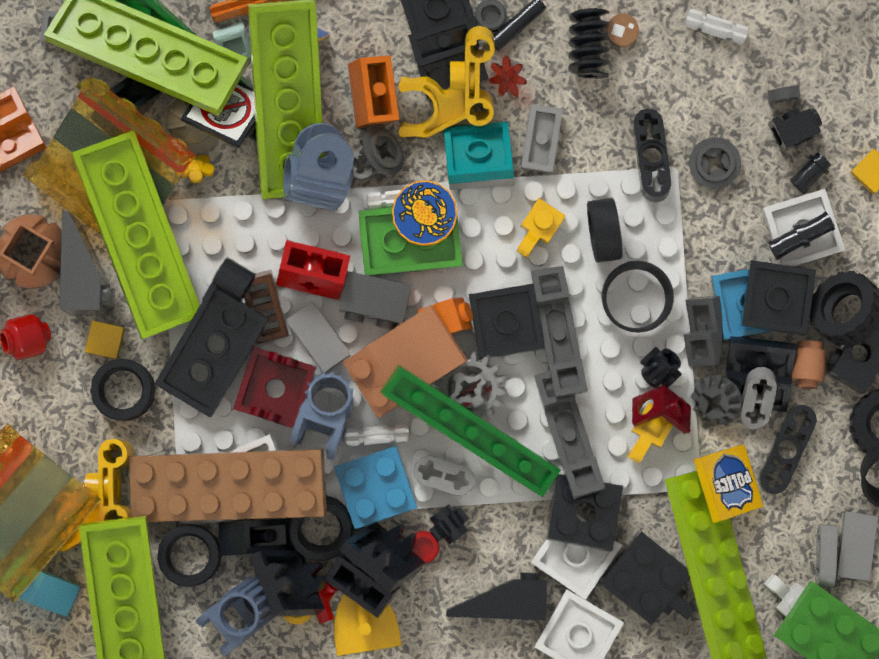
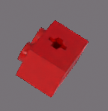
M286 240L276 285L340 300L351 255Z

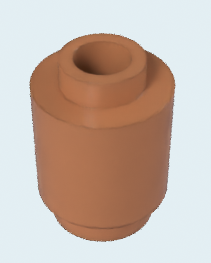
M811 340L797 341V351L791 380L798 382L799 388L817 389L818 383H824L826 351L823 350V342Z

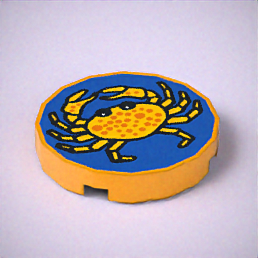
M429 180L413 182L404 187L395 198L392 208L393 224L399 235L411 244L420 246L436 245L445 240L454 230L457 219L456 202L450 191L439 183Z

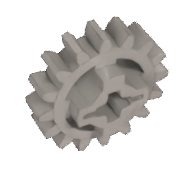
M474 351L470 358H467V362L434 384L442 387L441 392L456 402L472 403L475 408H466L483 418V413L489 417L493 416L495 411L492 405L500 408L504 403L498 398V395L501 396L507 393L506 388L500 387V383L506 380V376H498L496 373L500 368V364L498 363L491 367L489 365L491 356L487 355L480 360L478 351ZM464 366H474L483 371L473 372ZM452 375L453 380L456 382L455 392L453 394L451 393L450 381ZM481 379V382L477 384L474 391L472 390L461 395V392L465 390L468 383ZM489 380L492 385L490 399L486 392V385Z

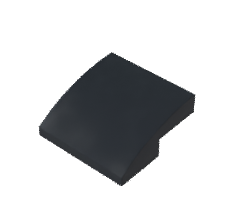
M470 16L408 35L420 77H430L442 89H449L450 61H465L466 34L474 27ZM478 40L476 45L473 46L475 49L480 48ZM480 63V82L489 80L485 64Z
M731 336L724 377L731 380L737 386L742 396L746 378L750 371L758 367L770 369L774 372L777 382V391L772 411L787 412L792 388L791 376L797 351L796 343ZM761 379L760 383L756 384L757 393H761L763 385L767 384L765 379ZM755 403L754 409H760L759 403Z

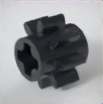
M654 347L640 361L644 366L641 370L642 377L652 387H659L662 384L669 388L682 375L678 370L681 367V361L677 354L670 349L665 348L660 352L657 347Z
M448 504L429 518L434 524L429 531L437 542L444 538L448 545H450L469 531L464 525L469 518L461 507L454 511L450 504Z

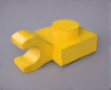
M538 198L520 226L528 233L518 246L516 252L528 258L539 239L548 245L566 215Z
M648 402L641 415L649 412L653 404ZM660 416L639 426H634L631 432L639 436L627 457L636 463L641 462L651 444L657 448L662 446L673 425Z

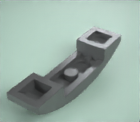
M558 266L531 271L555 398L588 392L573 322L564 267Z
M550 372L535 375L534 379L573 499L606 490L596 457L593 455L582 422L575 394L555 398Z

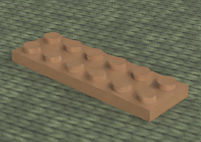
M324 449L129 456L131 517L147 515V522L327 516Z

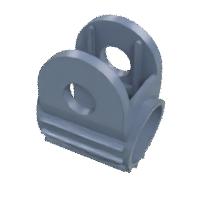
M315 123L307 126L298 134L292 154L287 155L284 166L283 192L286 201L331 211L338 210L344 202L352 184L354 158L349 144L334 126L326 123ZM328 151L324 157L318 158L321 153Z
M333 371L331 374L323 372L319 377L314 376L312 383H308V391H305V401L300 407L289 446L296 448L298 444L301 445L308 428L330 436L326 446L327 459L334 460L345 432L346 418H350L351 410L354 407L353 388L349 387V380L345 381L342 378V374L337 376L334 375ZM335 388L344 394L347 402L336 412H324L318 409L312 400L320 390Z
M255 576L253 578L248 577L221 597L220 601L206 610L195 622L203 628L212 621L227 640L219 648L221 655L225 657L275 617L267 604V598L261 583ZM231 605L247 624L242 630L231 627L225 619L224 611Z

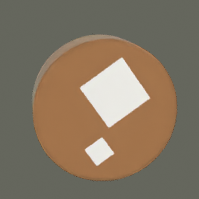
M618 14L612 17L609 21L610 26L606 28L609 42L619 48L632 45L639 34L637 21L628 14Z

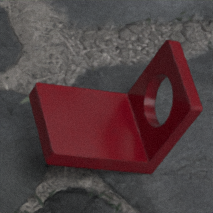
M665 385L632 399V425L635 427L662 416L683 434L690 432L691 406ZM648 400H653V406L650 411L641 415L642 405Z

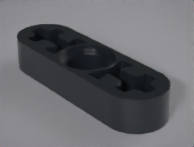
M643 109L636 114L633 123L642 195L647 200L660 202L667 198L671 188L664 124L659 112L653 109ZM645 119H650V123L653 124L652 139L646 140V127L641 126ZM648 148H655L660 152L661 159L655 163H650L644 159L643 152ZM658 171V183L663 185L660 192H654L653 187H648L652 182V172Z
M798 405L792 407L787 412L758 476V483L763 491L770 494H778L788 487L816 426V414L810 407ZM804 411L806 413L805 419L809 421L808 426L802 425L797 434L804 436L802 441H800L796 436L785 434L786 428L790 431L794 430L796 421L792 419L793 415H799ZM784 440H790L796 446V454L791 459L781 457L778 452L779 444ZM774 457L779 463L789 464L790 468L788 471L785 468H781L778 478L782 480V484H776L773 488H770L768 486L769 480L765 477L767 473L773 474L777 468L776 464H771Z

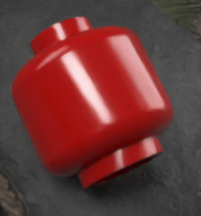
M35 314L9 319L4 324V329L0 330V342L6 355L10 354L16 360L42 355L47 348V341L51 340V331L48 324L41 322Z

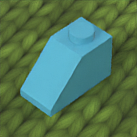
M23 559L15 560L2 587V591L66 617L81 589V586Z

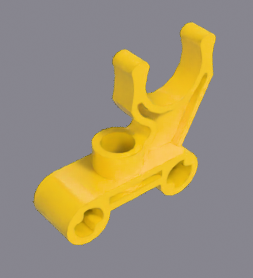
M476 26L468 31L465 38V61H450L449 89H442L435 80L427 76L418 78L403 76L399 79L398 88L401 92L421 91L430 97L434 105L433 113L424 122L417 124L401 122L399 125L400 137L428 138L464 119H467L469 123L475 126H484L492 120L494 115L493 97L486 90L480 89V63L490 60L495 51L494 36L491 30L483 26ZM477 40H485L487 43L483 45V49L479 50L473 47L476 45ZM483 103V108L486 110L476 112V108L473 105Z
M109 439L101 444L98 451V473H87L85 477L86 502L84 504L76 495L69 491H62L53 501L65 506L71 517L70 529L66 536L62 538L64 543L55 550L70 551L81 544L79 531L81 523L112 520L115 512H117L118 516H123V518L131 517V508L122 505L121 469L129 466V456H135L131 443L126 440ZM118 445L122 450V457H117L116 462H114L111 457V451H116Z

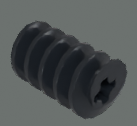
M586 8L569 14V20L575 23L569 27V33L576 37L569 40V46L575 50L569 52V59L574 61V63L568 66V71L577 75V77L588 79L609 77V73L600 71V67L609 65V60L600 58V54L609 52V47L600 45L601 41L609 39L608 34L600 32V29L610 26V22L601 19V16L610 14L608 10Z

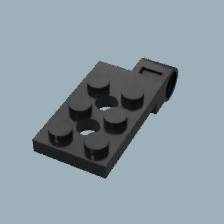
M229 257L223 261L202 298V303L154 383L210 418L213 417L270 319L242 302L256 277V273ZM212 335H219L223 338L225 348L221 353H213L209 350L208 339ZM202 363L207 367L208 377L205 381L200 382L192 377L191 369L194 364Z

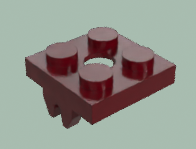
M253 346L233 409L294 428L300 407L305 401V391H308V383H312L317 367ZM271 379L281 380L285 385L283 395L278 398L270 397L266 393L268 381Z

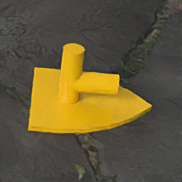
M343 594L337 607L334 621V640L337 656L402 646L399 626L390 604L377 618Z

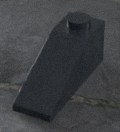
M520 572V579L513 578L447 608L446 617L546 621L547 580H541L540 573Z

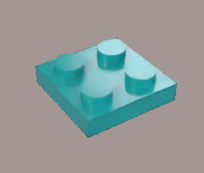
M508 121L488 123L484 126L463 125L444 129L449 184L514 178Z

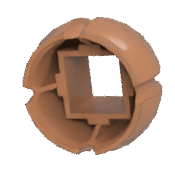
M27 214L13 218L2 227L4 233L0 236V273L8 281L14 279L17 286L28 289L42 288L59 278L61 275L59 273L61 268V228L56 223L48 224L47 218L44 216ZM25 230L48 242L32 270L9 257Z

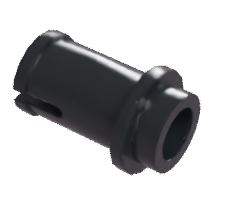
M818 152L814 156L810 155L808 157L809 162L790 179V182L803 194L823 174L827 175L829 173L828 169L831 167V164Z

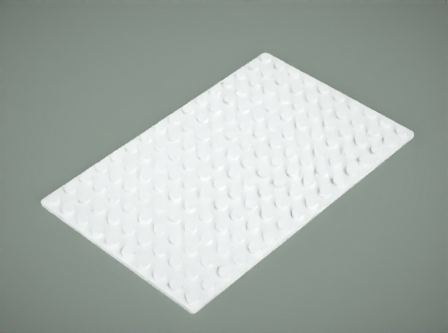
M669 167L671 176L670 192L667 198L660 202H651L642 195L638 169L514 177V185L457 190H450L449 182H436L450 191L456 201L463 267L372 276L412 285L405 321L418 314L417 310L451 298L463 297L464 301L470 306L469 294L533 284L531 271L563 266L588 392L575 394V400L603 482L623 486L622 495L667 492L664 479L697 471L693 460L700 458L696 410H693L696 402L691 398L694 391L693 366L688 365L684 334L690 332L685 302L688 297L677 169ZM658 171L652 172V182L648 186L653 187L654 192H660L661 186H663L658 183ZM409 184L350 188L344 202L335 211L286 201L284 197L262 199L260 194L167 200L163 208L198 302L201 304L202 298L216 272L227 257L254 273L272 270L276 284L286 240L351 255L347 271L365 275L358 211L369 210L367 195L369 193L380 192L385 194V191L402 190ZM540 198L565 214L566 217L548 245L539 239L528 258L516 252L518 246L528 233L520 226L537 199ZM614 198L621 230L622 258L596 263L590 240L587 203L592 200ZM645 261L652 263L667 275L672 284L674 292L672 310L667 319L653 330L641 333L623 330L616 326L604 311L602 304L604 282L616 267L626 262ZM629 270L619 274L611 282L607 291V306L611 315L620 324L631 328H641L652 324L661 315L665 305V293L661 283L652 274L643 270ZM267 282L251 286L250 291L268 288ZM276 285L289 336L260 344L256 342L254 347L316 366L314 376H321L323 371L286 321V319L312 301L351 354L342 362L391 330L377 327V320L364 318L363 323L344 319L345 313H341L338 310L340 300ZM271 296L253 300L254 305L272 301ZM270 309L260 313L268 316L275 314V310ZM473 320L471 321L473 329L453 335L462 352L466 353L467 358H470L474 351H478ZM191 321L169 329L170 356ZM278 321L268 323L264 330L279 327ZM212 335L208 339V348L213 353H221L225 348V342L221 336ZM545 347L541 350L490 358L489 365L491 367L495 364H500V368L496 371L497 375L506 376V380L502 384L507 389V393L501 396L498 395V398L504 402L500 408L492 405L495 414L489 417L483 413V419L557 466L561 470L559 474L565 475L534 379L535 375L549 371ZM654 347H657L660 352L667 348L675 352L681 361V367L678 370L682 375L669 389L679 397H682L691 406L690 432L683 434L673 426L662 446L657 448L651 444L642 461L636 463L627 457L639 436L631 432L634 427L632 425V399L657 388L650 386L643 379L641 370L644 366L640 361ZM251 352L213 417L206 416L173 396L176 454L230 452L269 434L274 435L280 450L324 449L326 495L338 499L346 508L347 505L334 467L396 446L417 505L416 509L446 507L448 504L450 506L552 500L556 479L542 498L401 406L377 418L342 362L325 374H331L332 371L337 376L342 374V378L345 381L349 380V387L353 388L354 407L351 410L350 418H346L345 430L348 428L363 430V427L384 425L394 427L397 424H406L409 428V440L407 442L396 443L395 440H392L391 443L364 445V443H360V446H347L344 432L334 460L327 459L326 446L330 436L307 428L301 445L298 444L296 448L289 446L293 428L233 409ZM202 363L194 364L191 369L192 377L200 382L205 381L208 377L207 367ZM464 366L473 372L483 371L474 366ZM452 375L450 381L451 393L453 394L455 392L456 382L453 380ZM271 379L268 381L266 393L270 397L278 398L283 395L285 385L281 380ZM432 384L433 387L442 391V387ZM335 388L320 390L312 400L314 405L324 412H336L347 402L344 394ZM653 400L646 401L642 405L640 413H642L648 402L653 404ZM432 456L464 466L472 472L474 486L471 491L461 496L425 486L416 480L413 473L414 465L421 457ZM430 461L427 462L426 466L420 465L419 471L423 473L422 479L429 480L430 476L442 478L443 472L435 470L433 468L434 463ZM459 471L457 476L446 473L445 480L453 482L455 490H460L462 486H468L469 480L465 479L464 472ZM236 519L196 520L181 522L183 524H198L236 521ZM241 519V520H238V521H243V520H258V519Z

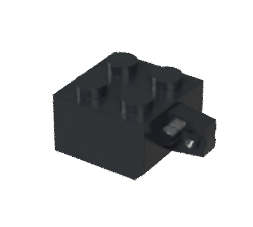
M642 531L636 533L598 581L605 589L651 625H653L662 612L669 616L675 610L688 620L696 610L682 599L687 593L682 587L690 578L688 568Z

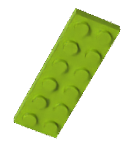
M65 0L44 33L45 41L217 116L221 114L249 65V60L246 56L115 0Z
M315 0L248 4L259 183L262 199L284 197L283 175L287 155L292 154L298 134L309 125L323 123ZM324 152L318 158L324 157Z
M135 131L127 132L70 153L140 339L191 321L200 304Z
M697 471L664 479L711 659L766 658L764 642L760 634L755 608L750 596L747 578L744 573L730 518L716 523L712 522Z
M147 515L81 523L79 531L97 659H166Z

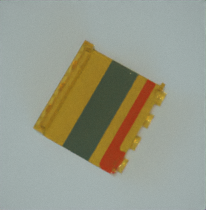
M90 77L76 85V88L81 92L41 158L28 165L22 176L101 235L70 153L127 132L135 131L162 206H164L196 155L188 149L185 142L178 138H173L163 131L162 126L157 121L146 118L139 113L132 102L119 98L110 91V87L104 81Z
M8 423L3 429H0V592L15 603L78 529L79 525L83 523L100 503L101 499L83 482L80 483L23 438Z

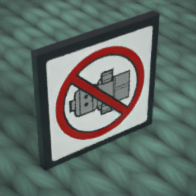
M238 82L219 116L190 104L181 117V121L239 148L255 124L253 88Z

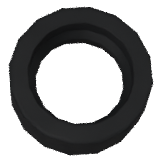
M614 198L588 201V226L596 263L621 259L623 254L622 238Z
M122 358L108 361L102 365L92 378L90 389L92 401L99 412L110 419L120 421L138 419L145 414L154 402L156 391L154 379L147 368L136 361ZM115 372H132L141 381V398L131 408H115L105 398V383Z
M327 495V511L334 514L340 523L339 535L332 543L328 545L309 543L304 538L301 530L305 517H293L290 519V540L293 546L305 558L314 561H327L339 556L342 553L339 551L340 548L352 536L351 517L346 506L338 499Z
M185 524L173 528L164 535L158 546L157 560L161 572L169 581L178 586L193 587L206 583L215 575L221 563L219 541L211 531L199 525ZM182 537H197L208 548V563L197 574H182L172 565L170 559L171 549L174 543Z

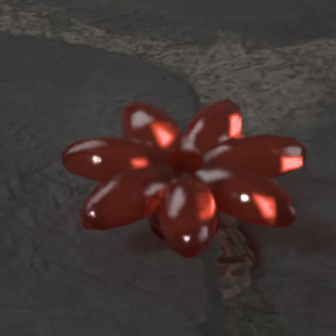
M508 56L503 58L502 66L495 62L491 63V68L497 75L491 77L489 83L500 84L498 89L499 96H504L507 90H509L514 97H517L519 95L517 85L527 84V80L518 75L523 65L518 63L511 67V61Z

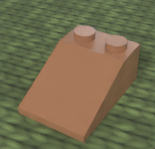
M430 305L342 363L377 418H380L399 407L398 404L380 393L398 364L432 385L468 360L433 305Z

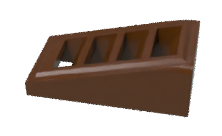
M272 270L256 273V277L251 285L255 286L267 282L268 288L253 292L249 289L244 297L245 303L259 312L274 309L275 314L267 316L270 318L268 323L278 321L279 327L262 331L257 344L289 336ZM271 296L272 301L254 305L253 300Z

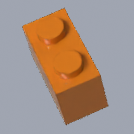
M391 55L364 57L348 63L356 128L388 125L398 121L399 113Z

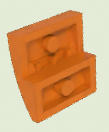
M15 87L0 94V173L47 148Z

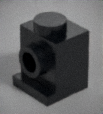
M796 108L782 115V122L777 116L768 123L781 152H785L815 138L822 132L820 129L822 121L815 108H809L803 112L800 111V108Z

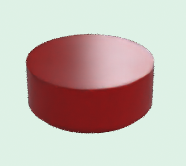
M428 531L414 533L416 541L412 552L426 563L432 562L439 553V542Z

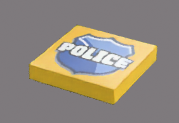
M745 444L693 459L713 523L764 507Z

